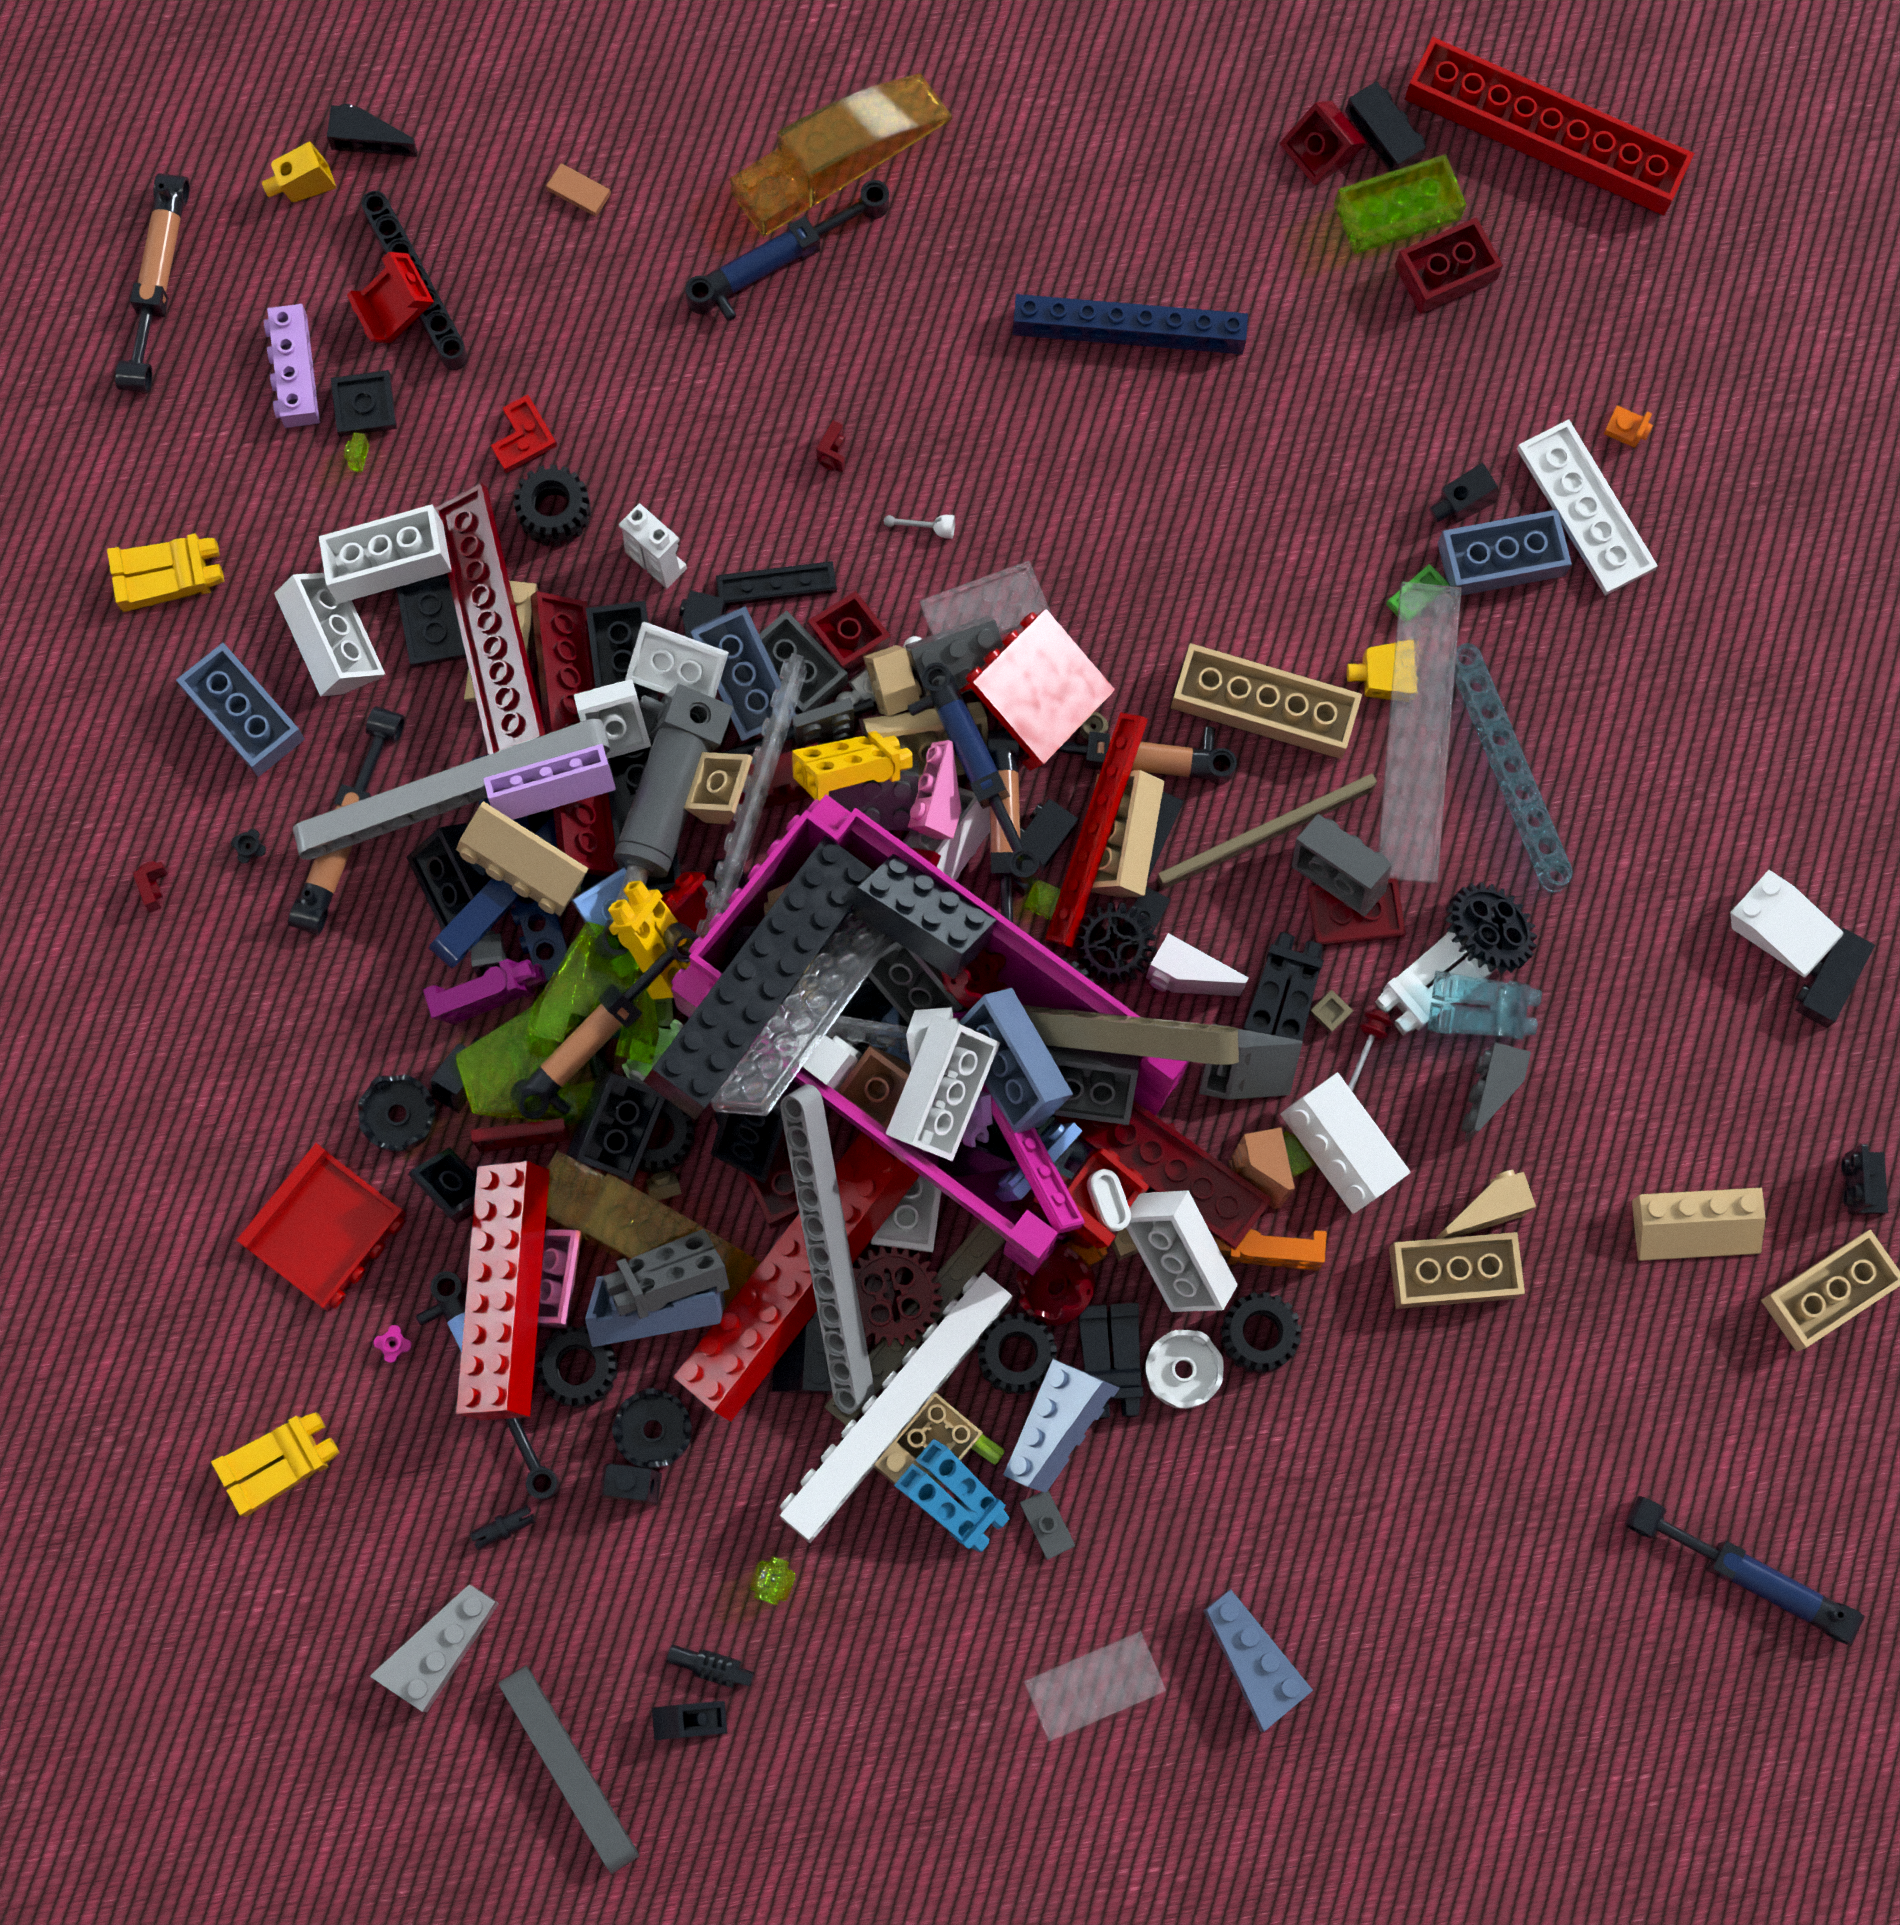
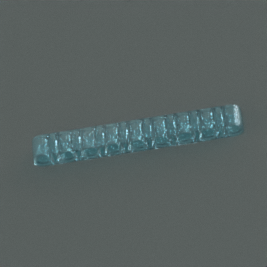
M1462 644L1456 649L1451 658V672L1540 883L1548 892H1560L1572 879V867L1481 652L1473 644ZM1466 656L1470 658L1472 664H1462L1459 657ZM1470 683H1479L1483 691L1476 692L1472 690ZM1488 709L1492 711L1495 718L1488 719L1484 717L1481 710ZM1501 736L1505 740L1506 745H1497L1492 737ZM1504 763L1514 764L1517 772H1508L1504 767ZM1515 790H1524L1528 794L1529 799L1522 800L1518 798ZM1527 817L1537 818L1540 826L1533 827L1529 825ZM1538 844H1547L1551 848L1552 853H1542L1539 850ZM1550 871L1561 873L1563 881H1554L1550 876Z

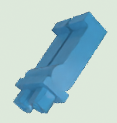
M933 1439L915 1461L937 1479L960 1502L958 1503L926 1472L913 1463L894 1486L948 1530L955 1540L968 1549L972 1548L982 1552L989 1544L990 1539L984 1534L989 1525L991 1524L996 1529H1000L1009 1520V1516L1004 1511L1006 1505L998 1498H995L948 1447Z

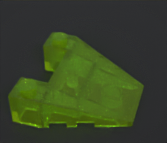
M586 921L565 954L566 956L560 966L551 976L546 988L535 1001L526 1034L563 1043L570 1013L588 1017L601 1004L598 998L612 984H615L625 993L643 974L630 951L611 961L604 960L597 954L594 946L595 939L603 932V925ZM608 936L609 946L618 950V940L613 936ZM647 987L633 1001L643 1014L628 1029L624 1025L622 1026L615 1056L652 1065L659 1038L655 999L652 1000L647 992Z
M571 994L541 1000L455 1055L472 1114L502 1118H526L511 1100V1088L519 1080L529 1078L558 1048L555 1036L569 1033L580 1023ZM595 1081L570 1086L567 1082L557 1092L560 1097L571 1105V1110L568 1114L562 1115L549 1103L544 1115L536 1119H528V1121L537 1122L540 1120L564 1118L567 1125L579 1123ZM535 1095L529 1096L525 1102L532 1100Z

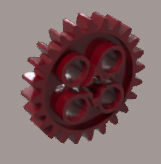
M880 1246V1255L875 1256L869 1250V1260L866 1262L858 1257L857 1261L860 1268L856 1269L853 1267L863 1328L865 1329V1339L873 1334L875 1335V1345H878L882 1338H886L888 1347H891L893 1339H898L899 1344L904 1346V1337L908 1336L915 1342V1332L917 1330L922 1334L926 1332L924 1323L930 1325L935 1323L930 1313H940L941 1309L933 1305V1303L942 1301L943 1296L934 1294V1291L940 1289L942 1285L941 1283H932V1280L938 1273L937 1271L927 1273L926 1270L930 1265V1261L922 1264L918 1263L920 1258L919 1252L911 1258L908 1257L909 1249H904L902 1254H898L897 1248L892 1247L891 1253H886L884 1247ZM885 1269L890 1271L894 1293H900L901 1295L896 1299L900 1317L899 1323L894 1322L890 1300L883 1298V1296L887 1295L888 1291L884 1276ZM900 1270H907L912 1274L913 1280L908 1285H900L896 1282V1273ZM871 1276L878 1277L882 1281L881 1289L876 1292L868 1291L864 1285L865 1280ZM913 1300L919 1305V1312L913 1316L905 1315L901 1309L902 1304L905 1301ZM876 1307H884L888 1311L889 1317L884 1322H876L871 1317L872 1310Z

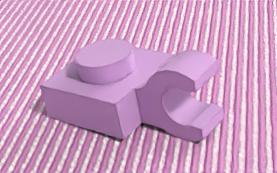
M983 1091L979 1094L968 1126L963 1134L964 1145L972 1148L976 1147L975 1138L983 1143L989 1141L987 1126L993 1124L991 1094Z

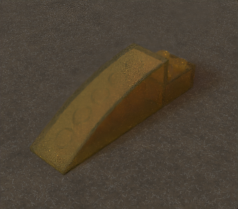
M921 73L869 87L833 102L778 131V148L730 178L731 194L761 235L765 237L952 119V115Z
M558 1150L547 1167L550 1170L546 1219L566 1230L581 1231L583 1239L620 1259L625 1258L627 1262L635 1256L705 1229L609 1173L607 1176H604ZM705 1229L726 1269L730 1289L723 1291L725 1310L761 1262Z

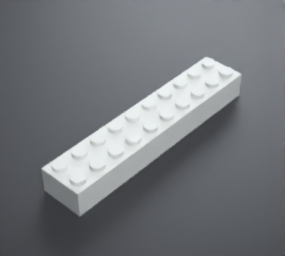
M985 1272L979 1278L973 1275L962 1288L964 1296L959 1302L954 1298L942 1312L943 1321L939 1325L933 1323L922 1336L923 1345L919 1349L913 1347L902 1360V1365L904 1366L898 1374L893 1371L883 1382L882 1389L884 1391L878 1398L872 1395L862 1407L864 1415L858 1422L852 1419L841 1434L844 1439L838 1446L830 1445L821 1456L823 1464L817 1471L811 1468L800 1482L803 1488L795 1496L791 1492L780 1505L783 1511L780 1514L781 1519L809 1543L815 1539L870 1473L877 1460L924 1404L940 1389L980 1341L984 1331L1010 1305L1012 1295Z

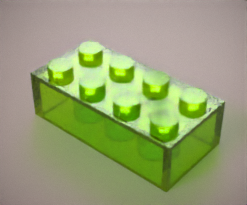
M1446 154L1340 188L1334 202L1354 254L1459 221L1467 205Z

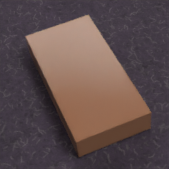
M562 163L546 185L547 191L597 217L611 195L610 189Z

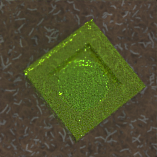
M354 432L351 442L348 441L344 450V458L347 460L350 470L357 472L363 471L370 446L364 434Z
M1037 880L1026 900L1024 909L1051 920L1061 889Z

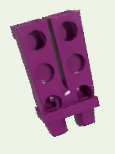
M505 959L499 962L500 967H491L482 977L453 988L444 989L435 985L423 989L431 1018L455 1025L515 1001L522 996L528 998L536 995L534 987L547 982L543 967L540 964L533 965L527 959L519 963Z

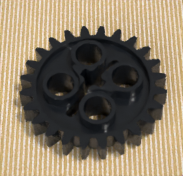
M1480 882L1477 886L1470 883L1466 888L1462 887L1450 899L1449 902L1451 904L1446 908L1449 915L1445 918V921L1451 923V925L1447 928V931L1455 933L1456 936L1452 939V942H1460L1462 946L1459 948V952L1467 951L1469 953L1468 961L1474 958L1477 959L1479 968L1487 964L1489 972L1497 968L1500 974H1503L1506 970L1512 973L1516 968L1520 969L1534 955L1532 951L1537 945L1533 941L1537 938V935L1530 931L1536 926L1527 922V919L1531 916L1529 913L1521 912L1524 905L1522 903L1517 905L1513 903L1514 895L1507 898L1503 888L1496 892L1493 884L1486 888L1483 882Z

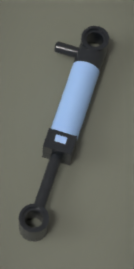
M444 1271L434 1276L430 1286L431 1293L438 1304L417 1314L416 1319L423 1326L443 1315L462 1352L467 1291L464 1283L456 1274ZM447 1281L455 1282L456 1288L454 1293L450 1296H442L440 1292L442 1284ZM493 1419V1420L496 1421V1422H498V1421H500V1420H502V1419ZM505 1419L530 1471L526 1478L527 1491L539 1500L546 1501L552 1499L560 1490L559 1477L552 1470L546 1468L545 1465L541 1466L519 1419ZM543 1475L549 1476L551 1479L549 1490L543 1493L538 1492L535 1488L537 1478Z

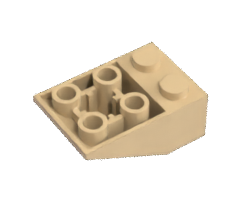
M935 1392L877 1460L874 1468L895 1485L913 1463L941 1486L942 1484L915 1461L933 1439H936L948 1447L961 1461L983 1432Z

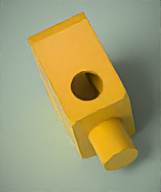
M307 142L273 160L271 166L275 176L262 181L263 188L269 198L284 192L291 202H297L337 188L327 161L311 142Z
M1414 640L1367 648L1363 655V664H1347V681H1364L1366 697L1407 703L1413 702L1417 695Z

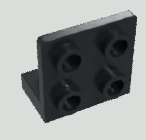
M1860 1144L1845 1153V1157L1841 1161V1171L1843 1176H1846L1847 1188H1844L1843 1191L1844 1205L1848 1206V1214L1888 1213L1885 1152H1868V1144Z

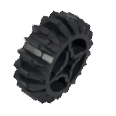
M1113 903L1107 904V913L1102 907H1096L1098 917L1096 918L1088 913L1086 917L1091 924L1089 926L1083 923L1080 924V928L1086 931L1085 936L1080 934L1076 936V940L1084 941V946L1076 947V952L1086 953L1085 956L1079 959V962L1081 964L1091 962L1086 970L1089 974L1097 970L1095 978L1099 981L1107 974L1106 980L1108 984L1114 983L1116 975L1120 984L1126 983V974L1131 980H1136L1135 969L1144 974L1147 970L1142 965L1143 961L1150 964L1153 961L1151 957L1147 956L1148 951L1157 952V947L1149 946V941L1157 940V935H1147V932L1154 928L1153 923L1142 925L1147 915L1141 913L1135 918L1137 908L1131 906L1126 913L1127 907L1125 903H1119L1117 912ZM1118 919L1129 921L1136 929L1138 935L1125 936L1121 926L1118 925ZM1108 922L1106 936L1094 942L1100 927ZM1117 934V939L1129 942L1118 945V951L1115 952L1116 948L1104 945L1114 942ZM1139 944L1134 959L1127 965H1124L1127 950ZM1108 951L1112 961L1115 962V968H1109L1101 963L1095 952Z

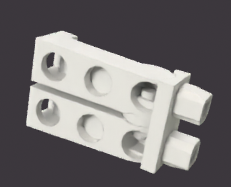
M640 503L619 523L623 533L625 553L642 568H647V572L668 589L687 569L686 564L676 556L677 543L680 541L679 537Z
M1447 932L1442 939L1409 968L1403 971L1397 978L1394 977L1384 987L1382 994L1375 1001L1377 1006L1385 1013L1395 1006L1402 1011L1403 1015L1394 1022L1395 1027L1402 1035L1415 1029L1418 1031L1422 1029L1428 1021L1492 974V972H1489L1487 964L1479 968L1478 960L1474 958L1468 961L1467 956L1430 988H1427L1428 985L1468 954L1467 951L1459 952V948L1462 946L1460 942H1452V939L1456 936L1455 933Z

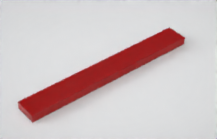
M1122 712L1119 714L1045 937L1046 941L1073 948L1148 721L1143 716Z

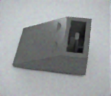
M1238 1029L1239 1062L1229 1065L1203 1063L1199 1094L1229 1100L1290 1095L1303 1041Z
M1495 1042L1489 1050L1485 1049L1483 1056H1479L1475 1073L1480 1074L1476 1085H1472L1468 1100L1473 1105L1469 1114L1466 1113L1461 1131L1466 1132L1464 1141L1469 1142L1524 1082L1531 1055L1530 1051Z

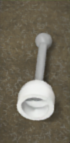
M888 515L884 518V524L887 527L905 525L933 528L939 537L953 539L955 515H941L934 522L895 519L893 516Z

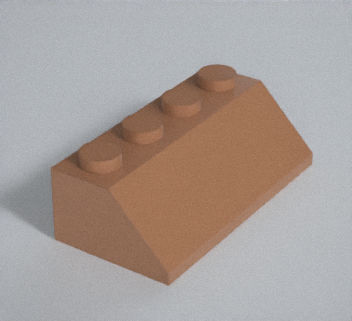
M1282 1128L1244 1134L1231 1155V1160H1228L1229 1169L1272 1198L1269 1204L1270 1207L1273 1209L1281 1208L1295 1189Z

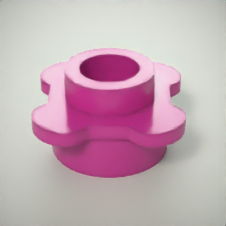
M392 1325L383 1336H377L374 1339V1346L383 1352L385 1361L393 1363L397 1360V1357L411 1349V1342L402 1336L399 1326ZM391 1341H395L394 1347L390 1346Z

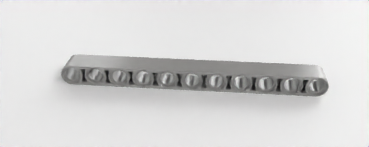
M600 719L585 720L297 823L293 826V833L299 857L307 860L315 859L487 798L483 778L599 744H603L605 754L610 751V746L603 722Z
M805 1084L785 1096L781 1100L780 1109L833 1398L838 1409L846 1414H852L875 1394L823 1099L816 1087Z

